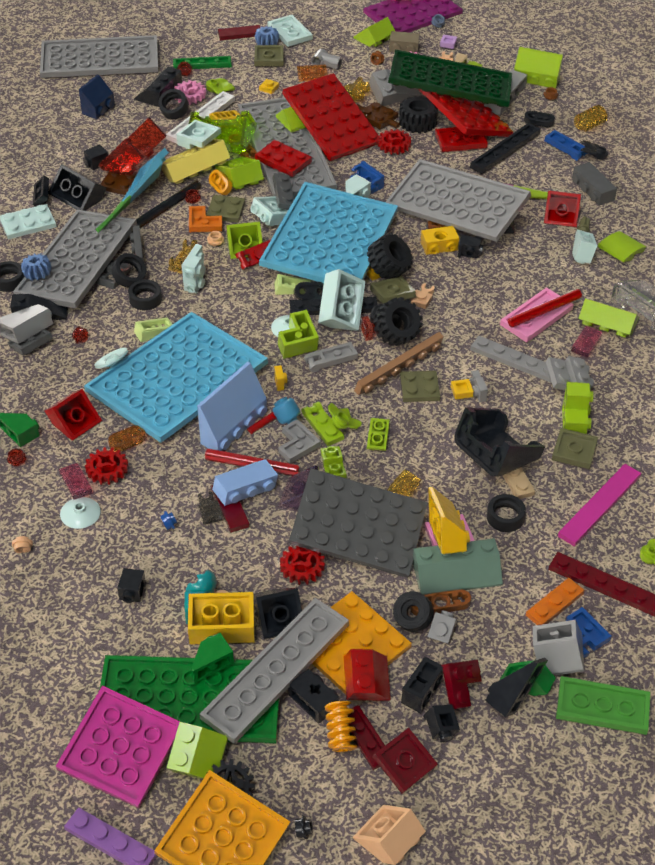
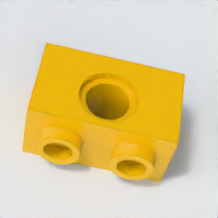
M454 226L421 230V245L426 255L453 252L458 250L459 236Z

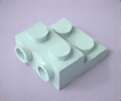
M194 120L176 134L177 144L186 149H191L194 146L203 148L221 134V128Z
M276 196L254 197L250 208L251 212L260 217V220L268 226L280 225L288 211L278 208Z
M195 244L182 264L184 290L196 294L205 285L203 276L206 271L204 266L205 255L202 245Z

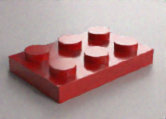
M457 127L435 129V135L442 152L487 148L488 142L485 136L464 135Z
M273 140L255 154L256 160L291 177H294L312 162V156L277 140Z

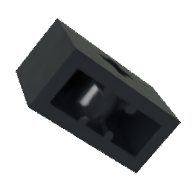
M309 669L295 678L288 688L289 696L318 724L326 719V715L329 713L325 711V706L331 702L339 701L337 692L325 685L322 678Z

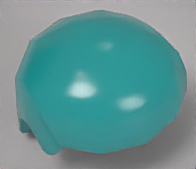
M206 570L204 574H197V583H189L185 591L214 593L217 584L214 572Z

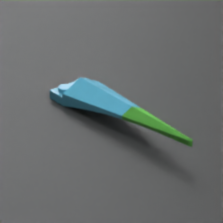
M165 148L138 170L131 187L109 217L95 229L98 233L159 177L162 164L166 160L164 157L169 153Z

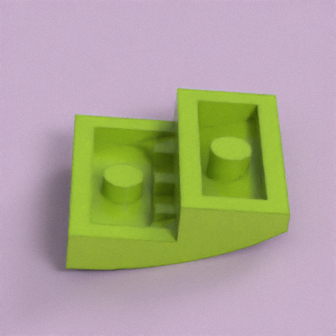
M621 231L612 233L597 245V247L623 263L631 261L635 254L644 252L646 246Z

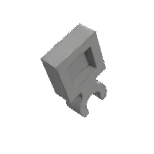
M479 370L471 371L473 378H470V381L473 385V396H477L479 403L486 402L488 389L484 379L480 376Z

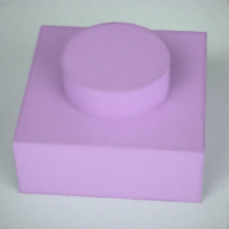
M443 34L440 47L454 49L457 37Z

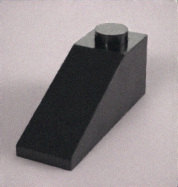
M12 294L10 305L12 313L39 304L51 311L52 320H67L68 307L57 305L50 300L32 294Z
M546 658L535 660L505 678L494 682L488 689L489 694L485 701L504 717L515 714L548 660Z

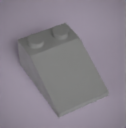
M384 69L372 72L369 85L377 102L382 106L401 102L412 96H421L416 88L410 89L406 86H395L388 83L391 70Z

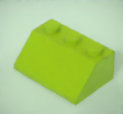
M519 47L514 70L527 74L526 83L556 89L560 79L563 55Z
M585 298L578 319L582 320L583 325L592 327L595 324L599 326V330L609 332L611 329L617 331L616 335L626 338L627 335H632L640 317L635 313Z

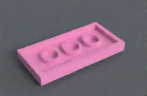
M546 287L502 318L500 325L527 343L573 310L574 304L568 303L511 328L507 322L509 318L560 297V295Z

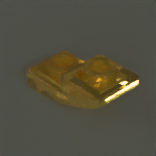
M404 469L387 491L411 496L421 482V479Z

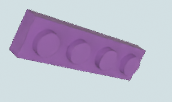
M79 807L64 826L65 830L124 865H152L157 858V855L154 854V850Z

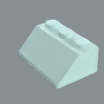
M340 269L326 273L318 323L329 328L358 331L365 281Z

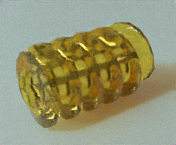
M601 105L593 106L574 117V125L578 130L589 131L607 121V112Z

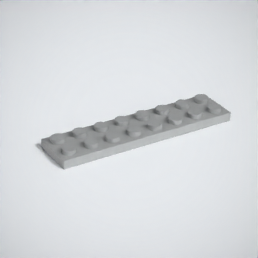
M314 598L199 714L200 719L218 733L226 735L228 740L235 744L289 688L292 681L301 675L349 626V620L317 598Z

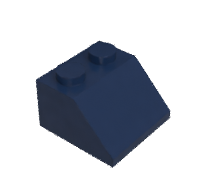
M96 75L79 88L83 115L97 120L106 111L114 107V94L100 75Z

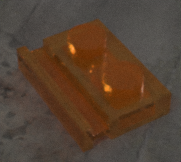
M326 64L297 66L299 82H306L328 75Z

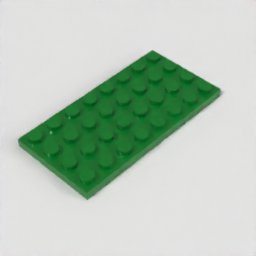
M105 655L100 688L102 686L107 687L180 722L217 732L202 721L199 714L253 660L234 659L233 665L194 683L191 667L195 658ZM279 698L237 742L276 743Z

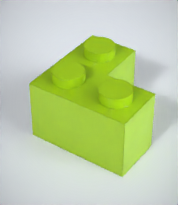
M303 310L290 313L289 329L278 332V347L283 359L318 350L319 336L308 311Z
M566 383L562 404L563 429L587 434V429H591V418H588V416H590L591 411L589 402H593V391H590V383Z

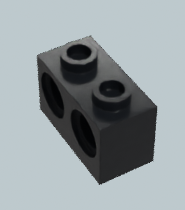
M424 657L402 688L401 703L421 714L443 681L442 665Z

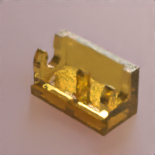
M187 239L183 241V248L176 258L173 259L171 257L169 259L168 270L182 274V264L195 244H197V240H192L191 246L187 244Z

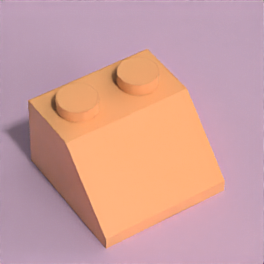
M382 805L353 836V839L382 863L396 865L404 859V855L419 842L420 837L426 831L411 809Z

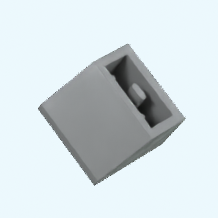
M576 620L532 626L536 660L546 658L548 660L546 666L553 675L584 671L582 632Z

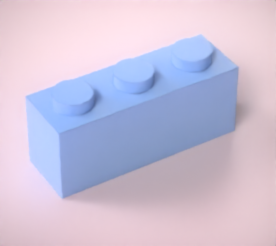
M264 459L215 476L212 490L224 506L249 497H254L257 494L271 491L276 486L278 474L268 461Z

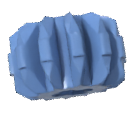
M266 26L258 28L255 32L257 45H277L279 34L276 28Z
M34 253L32 256L28 255V258H24L21 263L24 276L31 281L35 279L39 281L41 278L45 279V276L50 275L52 270L51 262L47 255H42V253L38 255Z

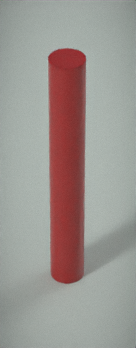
M274 413L268 414L247 428V431L253 434L275 420Z

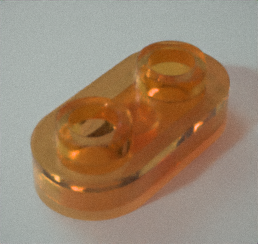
M134 425L113 433L108 438L109 448L113 447L116 452L117 450L124 451L141 444L146 438L145 430L138 425Z

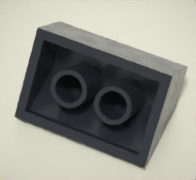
M167 67L134 100L159 107L158 102L161 95L167 90L174 89V86H178V83L182 84L181 70Z
M61 164L48 194L76 210L86 211L101 201L107 188L75 169Z

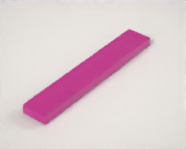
M624 464L558 532V537L575 547L641 477V473Z

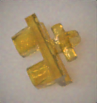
M358 77L353 84L348 83L344 88L354 102H356V100L364 99V92L368 93L370 91L369 82H363L362 77Z

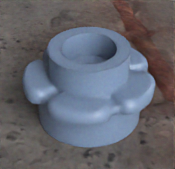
M436 14L432 17L431 22L435 27L441 28L445 24V18L441 14Z

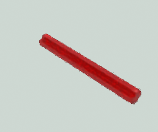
M576 289L509 318L507 322L513 328L578 300L582 297L581 290Z
M207 449L205 452L206 460L242 467L264 460L262 458ZM267 460L276 473L295 477L299 474L298 465Z

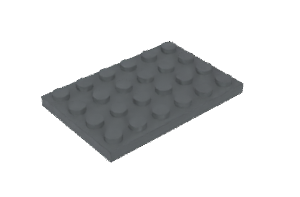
M311 468L288 543L408 578L413 563V549L417 547L428 502Z

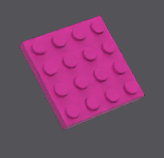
M102 686L55 767L57 770L139 809L173 747L180 721Z

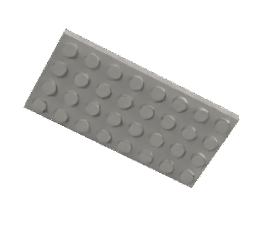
M157 35L42 41L40 78L159 72Z
M419 159L387 199L386 203L397 205V211L445 226H454L457 230L498 242L531 197V192Z
M76 210L42 254L47 255L51 262L52 270L50 275L45 276V279H39V281L37 279L31 281L24 277L13 293L32 294L50 300L60 306L77 308L133 231V226L137 225L136 219L116 216L98 233L95 229L109 215Z

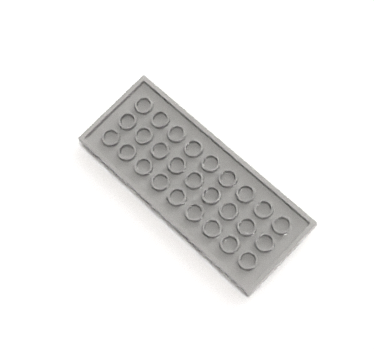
M285 97L238 104L239 113L257 153L273 140H277L312 156V162L294 177L290 176L294 197L297 196L304 182L337 190V184L325 157L307 128L290 132L276 118L277 113L291 107ZM260 162L272 195L276 196L272 178L274 173L281 174L282 172Z

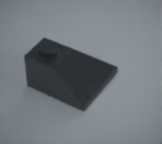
M298 588L272 589L254 593L255 610L264 639L277 637L302 612Z

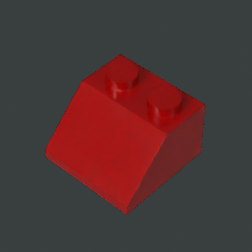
M548 190L544 223L577 227L581 194Z
M83 389L72 392L44 411L53 426L72 441L102 421Z
M350 649L344 656L346 700H391L387 656L373 649Z

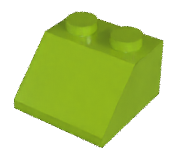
M386 17L367 27L353 38L368 47L372 45L376 47L382 44V40L388 41L391 31H395L389 18Z
M179 722L167 769L172 772L203 779L209 770L213 771V764L220 767V760L223 759L228 738L226 735L200 726Z

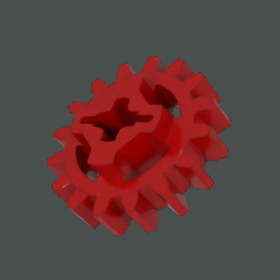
M385 130L384 133L381 132L380 136H378V147H380V150H384V153L390 152L391 155L393 153L398 155L399 152L409 151V148H411V137L409 133L404 134V130Z
M103 447L101 452L97 449L96 454L90 453V459H86V473L88 478H92L94 483L98 480L100 485L104 482L110 485L111 481L117 483L118 478L123 479L124 473H128L127 467L129 466L126 455L121 454V450L115 452L113 447L110 450Z
M289 546L288 552L283 551V557H280V572H283L284 578H290V583L297 580L298 585L302 581H305L306 585H308L309 580L316 582V576L321 577L322 571L325 570L324 556H321L320 552L299 546L293 549Z

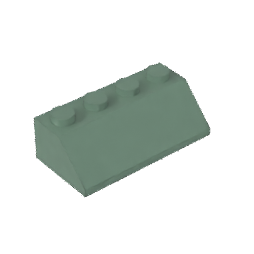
M495 538L470 541L467 543V551L442 554L438 545L413 549L412 564L419 591L423 595L458 589L470 590L503 585L500 554Z

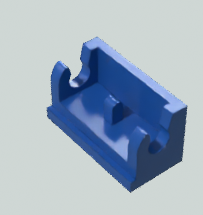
M361 161L360 164L351 169L353 172L356 170L357 172L351 175L350 178L357 174L371 182L370 194L384 188V175L365 161Z

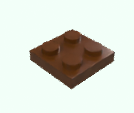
M112 167L101 182V185L105 186L108 192L126 195L137 172Z

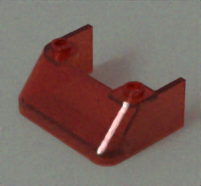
M149 117L128 138L122 141L98 167L102 171L131 175L137 170L135 166L145 156L149 158L155 152L153 149L167 135Z

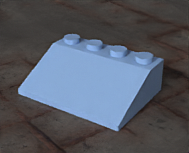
M250 362L245 363L197 405L200 443L208 449L227 450L232 441L239 439L247 428L253 425L259 417H263L266 414V396Z

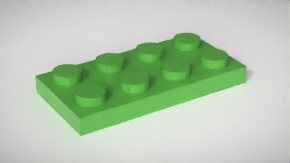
M561 676L556 719L647 735L650 709L649 691Z

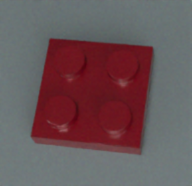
M409 727L372 756L401 794L438 765Z

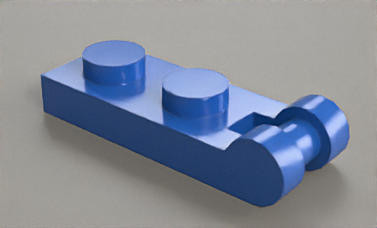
M556 130L545 136V142L567 153L576 161L581 156L588 154L580 151L582 148H585L584 145Z

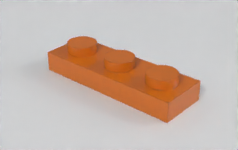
M567 578L526 611V616L536 625L548 624L581 597L585 590L572 579Z

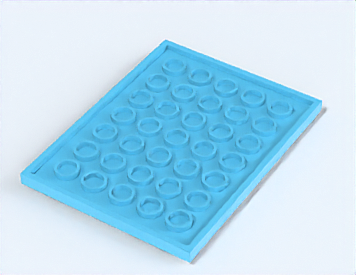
M304 182L261 256L259 266L324 283L326 273L337 269L364 280L371 265L368 262L367 249L373 242L387 233L397 213L398 206Z
M190 312L84 385V388L94 398L162 443L197 417V405L245 363L250 362L256 373L268 364V358L195 313Z

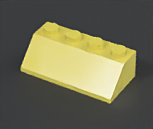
M213 139L203 148L196 146L166 159L161 169L170 182L178 184L183 182L184 178L188 176L190 178L197 176L199 171L203 170L205 172L211 170L215 164L222 165L226 163L230 155L224 140Z

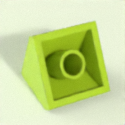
M292 107L283 109L276 114V118L290 132L306 128Z
M260 222L226 225L227 244L231 259L236 258V253L263 243Z

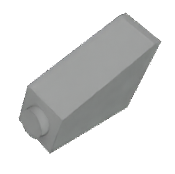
M38 304L0 317V335L19 344L53 324L52 313L48 308Z

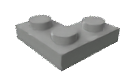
M298 419L282 427V433L290 441L278 447V453L289 464L321 447V441Z

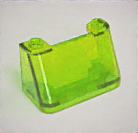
M241 111V116L237 115L235 120H211L209 116L202 118L199 116V112H191L189 124L194 120L220 127L221 134L215 139L224 140L228 153L236 154L245 152L257 128V123L249 111Z

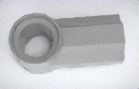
M319 49L311 58V63L313 66H326L339 70L342 58L328 54L324 49Z

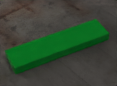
M231 56L173 59V67L179 70L232 67Z

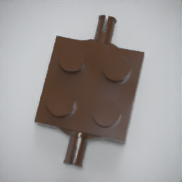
M377 102L367 107L357 104L372 126L378 129L389 125L396 129L399 128L400 123L394 121L398 118V112L384 107Z

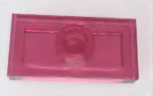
M585 326L573 344L571 352L588 358L601 338L602 331Z
M78 463L59 469L60 476L73 500L92 494V488Z

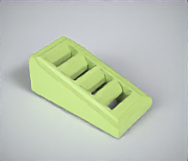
M278 274L274 283L275 294H294L295 285L300 282H311V280ZM304 289L299 290L300 294H305Z
M168 317L135 322L134 333L140 342L153 339L173 324Z

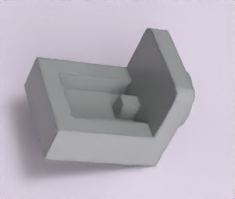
M443 610L441 614L435 612L428 638L449 644L454 627L458 622L457 619L453 618L454 614Z

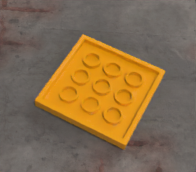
M351 591L330 607L347 618L349 626L312 664L346 695L344 656L350 649H373L387 656L388 665H390L410 649L412 643Z
M209 770L154 850V854L171 865H264L290 825V821Z

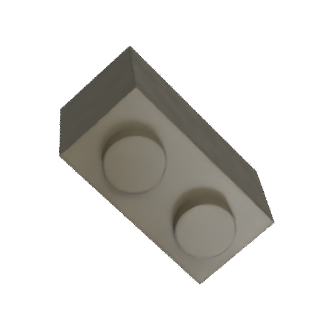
M391 31L389 52L395 53L396 49L406 52L411 51L412 53L417 52L418 54L420 34Z

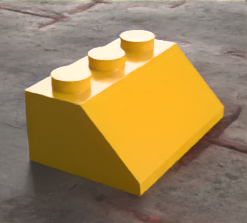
M428 487L429 524L441 553L448 554L467 551L470 535L469 531L465 530L464 520H460L459 510H456L453 502L435 488Z
M254 593L189 594V645L200 644L207 637L218 633L222 634L227 643H254Z

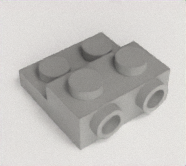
M568 356L565 361L549 357L546 360L553 388L565 390L567 382L590 383V389L593 387L594 380L589 376L590 367L585 364L584 359Z

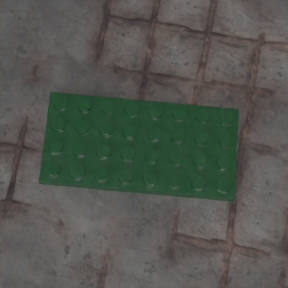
M395 49L388 83L395 86H406L410 89H421L425 92H436L439 95H451L454 98L461 97L469 101H480L484 104H495L499 107H509L512 73Z

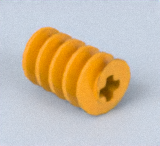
M349 701L331 702L325 706V711L329 712L326 715V720L329 721L326 724V728L330 730L327 733V738L331 740L328 742V747L333 752H347L357 749L356 745L350 744L351 741L356 740V736L349 735V733L356 729L349 726V723L355 721V718L348 717V714L354 712V709L347 708V705L351 704Z

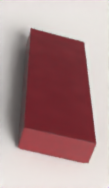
M260 25L218 29V36L220 41L255 37V32L260 28Z
M212 490L230 533L249 528L250 524L240 501L224 506Z
M357 705L351 708L354 709V712L348 714V717L355 718V721L349 723V726L356 729L349 734L356 736L354 742L372 770H375L380 766L372 756L383 748L385 744L360 706Z

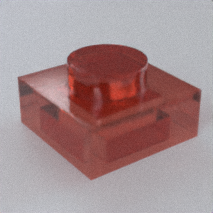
M368 316L361 317V331L365 341L372 340L373 333H375V326L373 322H370Z

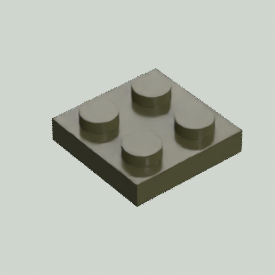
M255 45L254 66H283V45Z
M213 195L206 216H222V221L239 223L245 205V198Z
M402 276L370 283V290L382 303H386L396 297L397 299L404 297V300L416 297V291Z
M437 371L400 372L403 402L440 401Z
M560 428L552 460L590 469L598 437Z

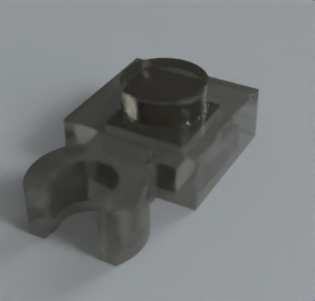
M209 491L208 498H203L201 493H199L198 501L200 505H198L203 525L223 521L218 500L214 501L212 491Z

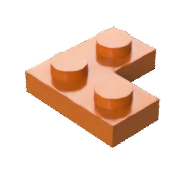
M189 206V232L222 231V216H206V206Z

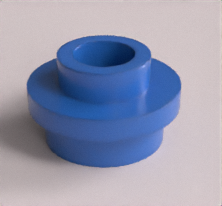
M164 511V514L160 517L166 529H176L174 524L177 521L173 513L168 514L167 511Z

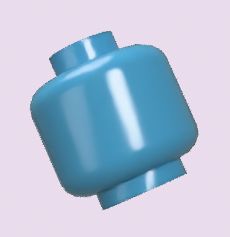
M286 396L274 403L275 407L272 410L280 424H289L295 421L301 413L294 399L287 398Z

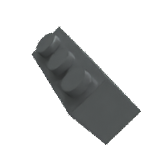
M588 162L574 167L573 182L583 192H586L592 201H595L598 205L615 201L617 188L593 164Z

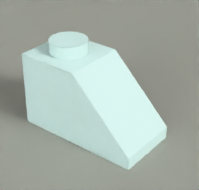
M577 229L572 251L574 260L581 264H590L597 248L596 240L592 233Z

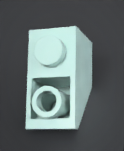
M356 174L346 181L345 192L368 198L371 193V182Z

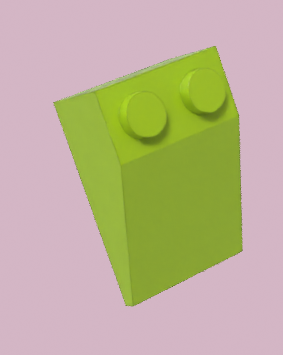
M239 157L226 161L222 165H214L217 170L223 172L232 182V187L235 189H242L246 184H258L259 180L264 179L260 161L256 159Z

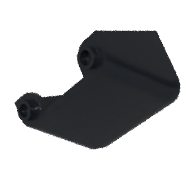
M465 407L454 435L457 446L489 475L495 477L503 476L540 459L545 448L538 441H531L528 445L519 444L505 431L508 425V418L500 409Z

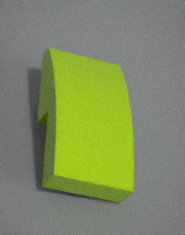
M371 418L367 449L386 451L389 419Z
M329 446L327 448H320L324 471L347 479L340 447Z

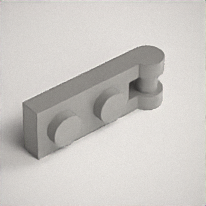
M351 342L311 352L304 356L306 364H309V369L312 373L322 368L358 359V353Z

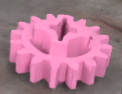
M189 80L174 86V89L181 90L185 94L189 105L192 102L197 104V101L202 102V99H205L206 88L201 82L196 83V81Z

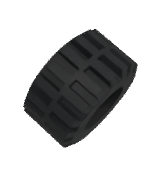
M412 96L404 99L400 103L399 110L401 128H406L405 131H411V133L418 132V134H421V132L427 133V130L432 131V128L434 129L437 125L438 108L426 97Z
M386 233L367 249L368 262L371 264V268L381 278H385V280L397 278L412 267L413 255L407 243L396 234Z
M396 297L377 309V312L374 314L376 319L373 320V324H376L374 331H378L379 334L377 336L378 338L382 337L384 343L388 342V345L392 346L395 344V346H400L414 339L421 330L419 328L423 325L420 321L423 318L419 315L420 309H416L417 305L415 303L411 304V300H404V297L397 299ZM392 314H397L401 317L404 323L403 330L395 327L392 322Z

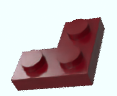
M478 659L443 664L442 668L449 704H452L454 709L470 707L471 701L467 684L482 682Z

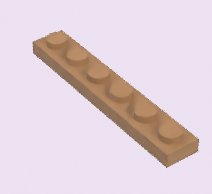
M438 332L360 379L354 391L358 395L364 392L366 394L369 393L375 385H382L391 375L395 377L404 367L409 368L417 359H424L430 351H437L441 347L444 336Z

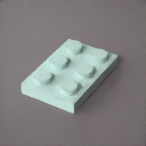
M293 15L267 22L268 27L272 26V28L277 29L279 39L287 47L313 39V34Z
M47 204L0 215V222L8 239L56 227V222Z

